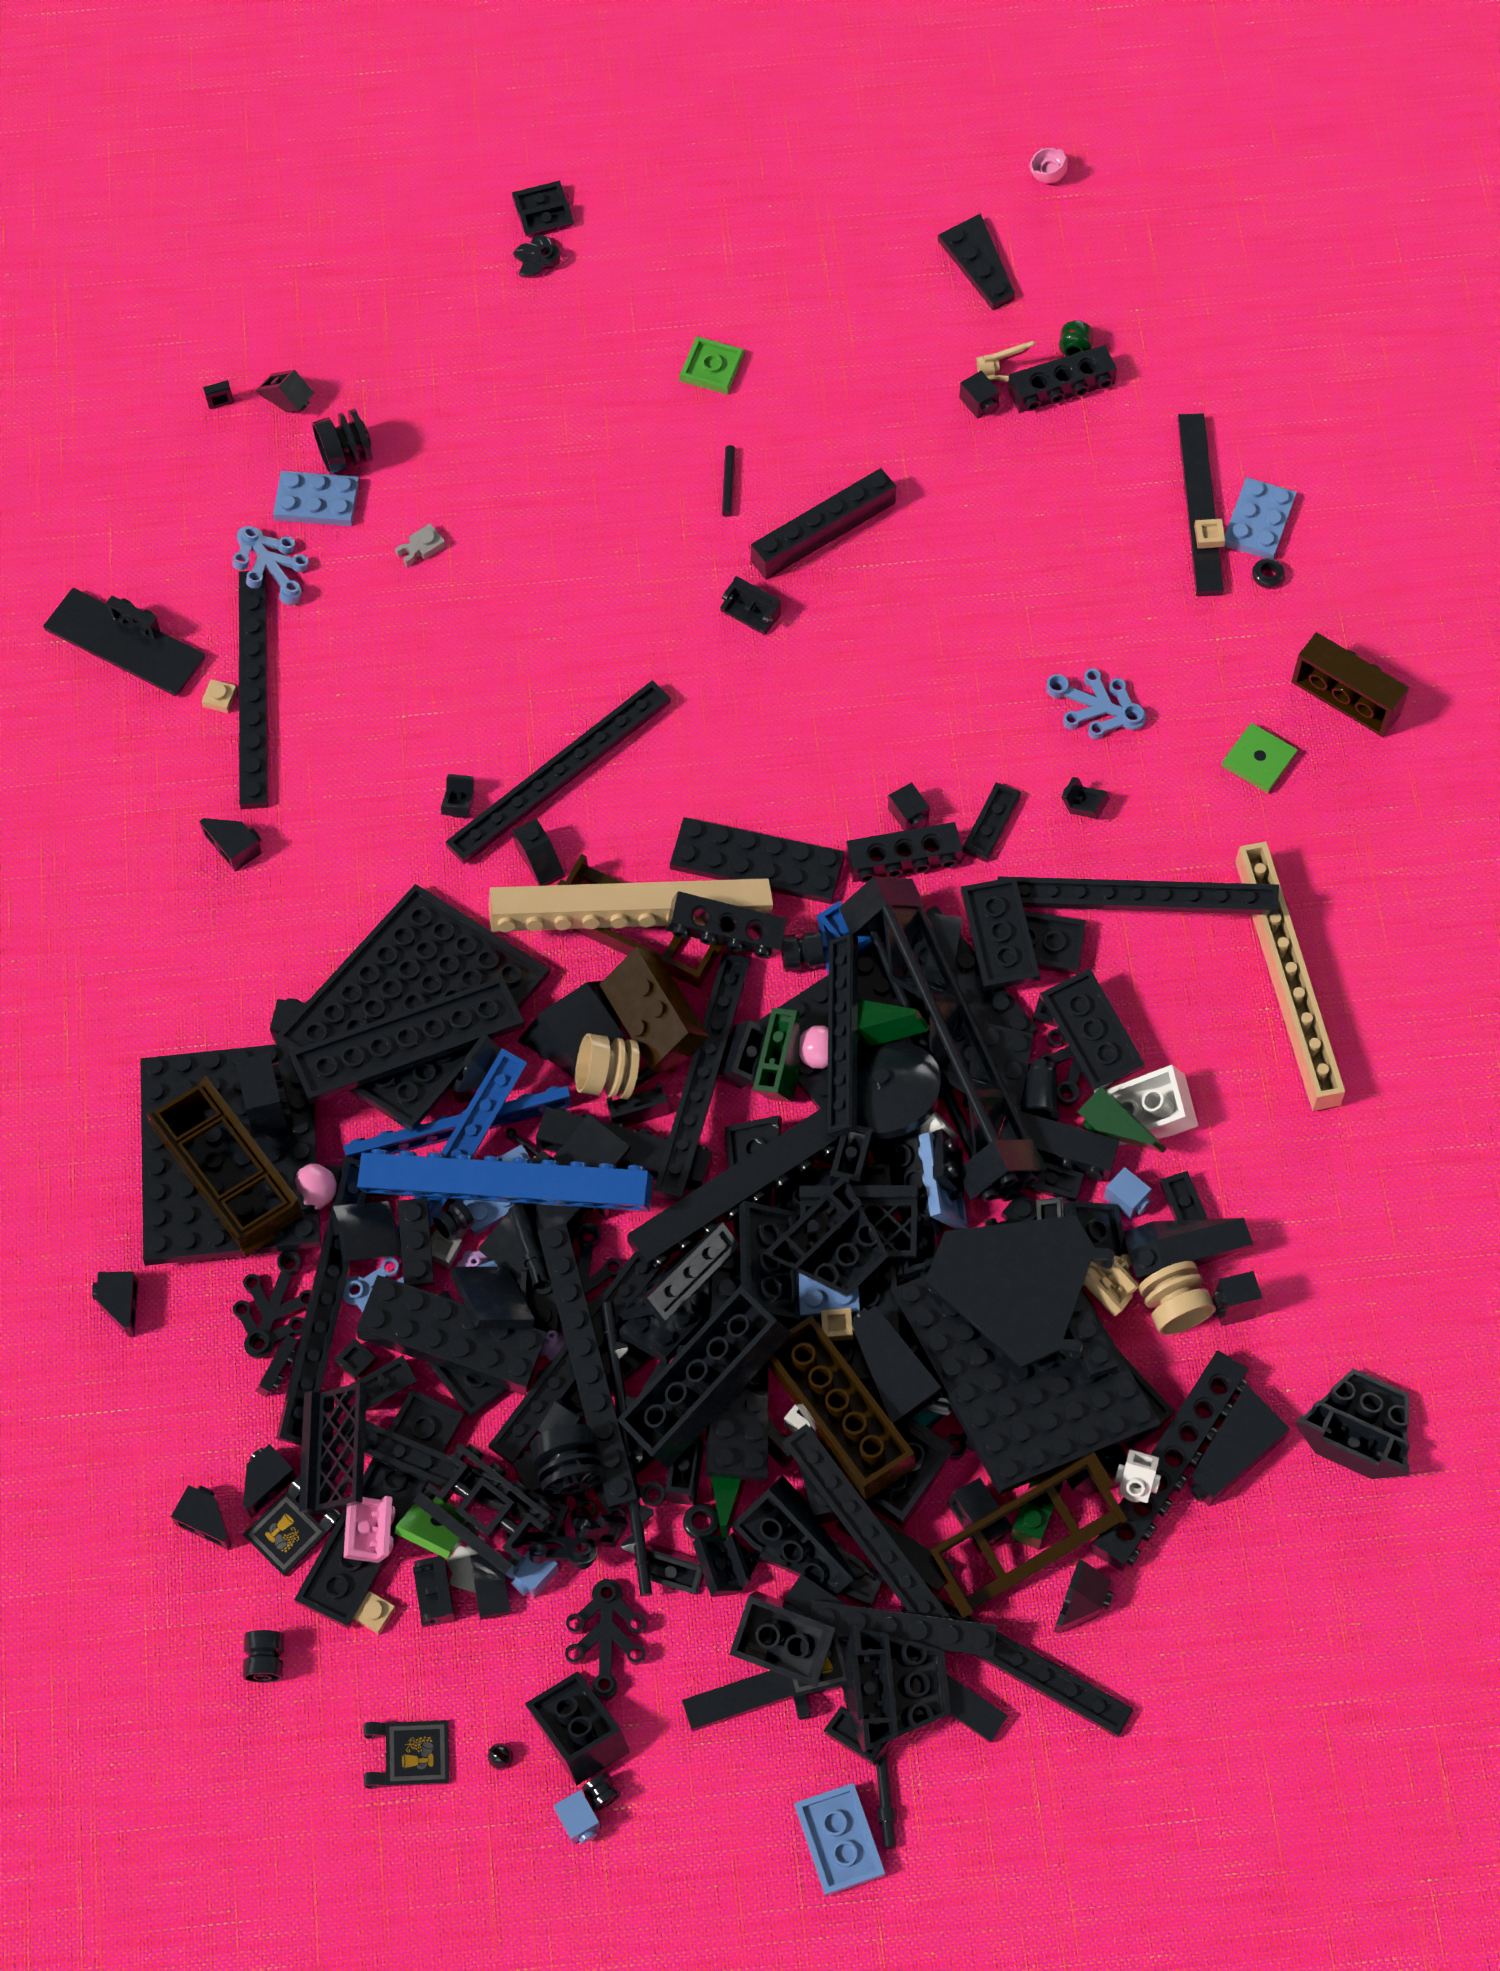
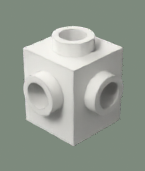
M1129 1450L1126 1464H1119L1115 1482L1120 1483L1118 1495L1124 1496L1132 1502L1142 1501L1148 1503L1150 1492L1157 1493L1161 1478L1160 1475H1156L1159 1457Z

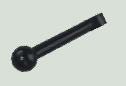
M509 1128L506 1130L505 1135L508 1139H514L535 1156L540 1153L519 1137L515 1129Z

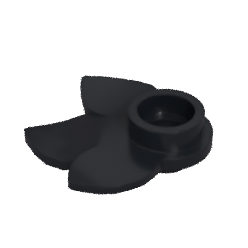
M544 235L533 236L531 243L521 244L513 251L514 257L523 262L519 271V276L521 277L537 275L544 268H553L560 262L561 253L559 248L551 244L550 239Z

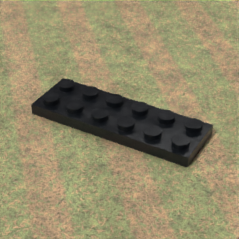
M683 817L670 862V870L716 880L769 879L772 892L832 904L844 859V851Z

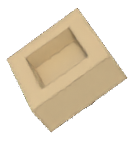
M1222 519L1195 520L1194 528L1198 549L1224 547L1225 536Z
M210 679L201 701L202 706L229 713L237 693L236 685Z
M851 1308L821 1310L822 1330L831 1342L854 1340Z
M368 1591L354 1616V1620L380 1635L396 1608L391 1603Z

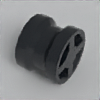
M608 1772L594 1777L582 1787L584 1794L592 1799V1807L595 1811L606 1808L621 1796L619 1789L611 1784V1776Z

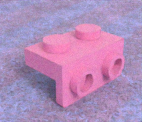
M385 1496L381 1500L363 1497L362 1503L347 1506L344 1558L379 1563L391 1553L393 1537L390 1536V1528L395 1518V1507L392 1506L391 1496Z

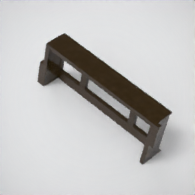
M581 854L566 881L560 879L557 885H581L584 880L593 884L624 882L589 867L587 856ZM723 922L721 925L722 930L732 932L730 925ZM606 928L571 929L627 956L635 947L653 951ZM674 936L664 955L658 953L659 957L671 976L701 989L702 983L724 945H710L699 967L695 970L672 959L684 939Z
M207 1076L203 1078L200 1084L151 1114L147 1113L155 1134L246 1257L276 1239L275 1232L303 1215L297 1196ZM208 1102L216 1114L181 1136L176 1137L168 1125L203 1103ZM223 1122L259 1172L219 1195L186 1151L184 1145ZM266 1180L282 1203L242 1227L226 1204Z
M1095 1452L1078 1459L929 1548L949 1582L944 1587L962 1618L973 1613V1609L1117 1523L1127 1521L1126 1516L1109 1489L1114 1484ZM1086 1468L1111 1511L1079 1529L1055 1486ZM1047 1492L1071 1535L1005 1573L981 1530ZM973 1536L995 1572L997 1579L966 1597L941 1554Z

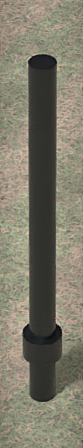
M886 1750L876 1764L880 1803L877 1815L878 1823L882 1824L884 1849L896 1848L894 1823L897 1822L896 1808L892 1807Z

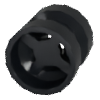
M460 1200L450 1204L446 1212L440 1211L433 1216L437 1230L447 1240L457 1236L458 1230L467 1229L474 1224L470 1210Z

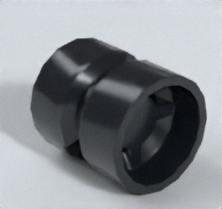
M819 930L804 932L801 938H797L795 934L783 936L780 951L785 972L801 970L803 964L808 968L825 966Z
M271 1630L246 1632L244 1634L243 1652L248 1657L243 1660L242 1678L246 1681L258 1683L282 1680L283 1661L279 1659V1656L284 1653V1634Z

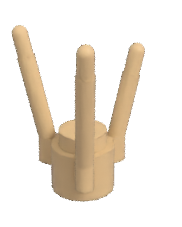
M1031 341L994 354L976 357L977 371L982 370L990 381L1008 382L1009 376L995 375V372L1000 371L998 360L1024 352L1026 348L1034 346L1035 342Z

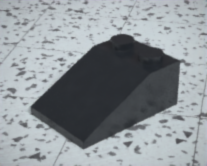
M914 1419L910 1420L898 1431L915 1453L916 1468L867 1500L863 1498L855 1485H853L868 1506L902 1529L923 1501L955 1449L953 1445Z
M755 1591L748 1596L729 1655L817 1687L837 1627L785 1601Z
M578 1671L525 1703L531 1716L576 1786L630 1753L622 1730Z

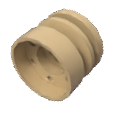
M587 1033L581 1042L577 1057L575 1074L577 1091L599 1095L605 1087V1093L608 1097H615L617 1095L618 1098L629 1099L634 1090L639 1070V1045L637 1041L626 1040L624 1042L622 1038H615L610 1046L608 1036Z
M1184 1261L1167 1266L1147 1277L1139 1285L1138 1290L1141 1296L1145 1298L1146 1306L1148 1308H1156L1152 1312L1151 1317L1161 1335H1173L1188 1330L1208 1319L1216 1310L1209 1291L1205 1288L1198 1289L1202 1285L1203 1279L1197 1274L1198 1269L1192 1261Z

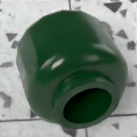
M1080 320L1069 321L1063 325L1060 331L1059 349L1065 356L1092 349L1093 329L1090 325Z

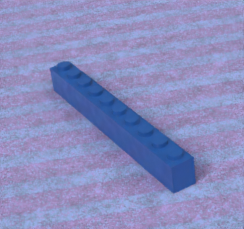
M372 1149L371 1153H361L357 1187L364 1193L650 1212L654 1177L649 1171H645L646 1168L643 1166L629 1165L628 1169H617V1166L614 1164L601 1163L598 1168L588 1167L587 1163L576 1161L570 1162V1166L559 1165V1162L554 1160H542L541 1164L531 1163V1160L525 1158H513V1162H503L502 1158L495 1156H485L484 1160H473V1156L464 1154L456 1155L455 1159L445 1158V1155L441 1153H428V1157L417 1156V1153L412 1151H400L399 1155L389 1154V1151L382 1149Z

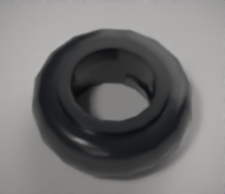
M1264 558L1253 566L1252 577L1256 584L1263 588H1275L1284 580L1285 570L1279 561L1272 558ZM1271 570L1275 573V576L1267 577L1261 571Z
M696 1504L685 1512L683 1528L692 1539H696L699 1536H714L718 1532L720 1526L718 1514L712 1506ZM698 1515H705L710 1519L711 1523L705 1529H697L692 1524L693 1519Z

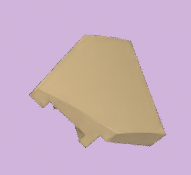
M1126 1254L1120 1257L1114 1256V1264L1110 1269L1091 1262L1084 1281V1285L1114 1317L1124 1309L1131 1300L1132 1293L1139 1288L1138 1283L1131 1276L1129 1266L1132 1263L1129 1255Z

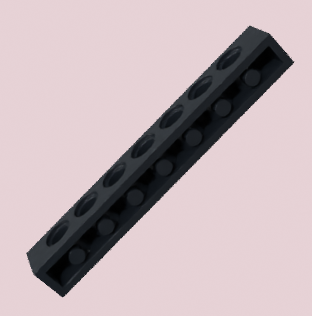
M1219 1350L1216 1351L1150 1454L1159 1457L1156 1475L1161 1476L1160 1482L1165 1486V1489L1157 1491V1493L1150 1492L1148 1503L1142 1501L1132 1502L1123 1497L1118 1505L1126 1516L1127 1521L1119 1522L1099 1534L1093 1543L1092 1554L1121 1572L1127 1564L1131 1567L1134 1565L1141 1553L1137 1549L1141 1541H1149L1157 1528L1153 1524L1158 1515L1165 1516L1172 1504L1169 1497L1174 1490L1179 1493L1188 1479L1184 1475L1189 1466L1196 1467L1203 1455L1200 1448L1204 1442L1211 1443L1218 1431V1428L1215 1427L1219 1418L1225 1420L1234 1405L1230 1403L1231 1399L1235 1394L1240 1395L1249 1382L1245 1379L1248 1371L1247 1367ZM1221 1385L1226 1390V1393L1217 1394L1212 1390L1211 1386ZM1200 1408L1206 1409L1210 1412L1211 1416L1209 1418H1202L1196 1413V1410ZM1185 1432L1191 1433L1196 1440L1194 1442H1186L1182 1439L1181 1434ZM1175 1457L1180 1461V1465L1176 1467L1170 1466L1165 1461V1458ZM1143 1505L1148 1508L1149 1514L1141 1516L1135 1512L1134 1507ZM1120 1530H1129L1134 1538L1128 1541L1123 1540L1118 1532Z

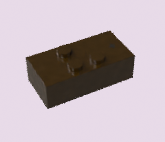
M1317 632L1299 653L1291 683L1381 737L1386 735L1401 715L1409 690L1408 686L1381 671L1377 665L1369 664L1359 658L1355 652L1344 649Z
M635 947L599 984L632 1040L637 1041L639 1051L651 1070L672 1074L709 1037L657 952Z

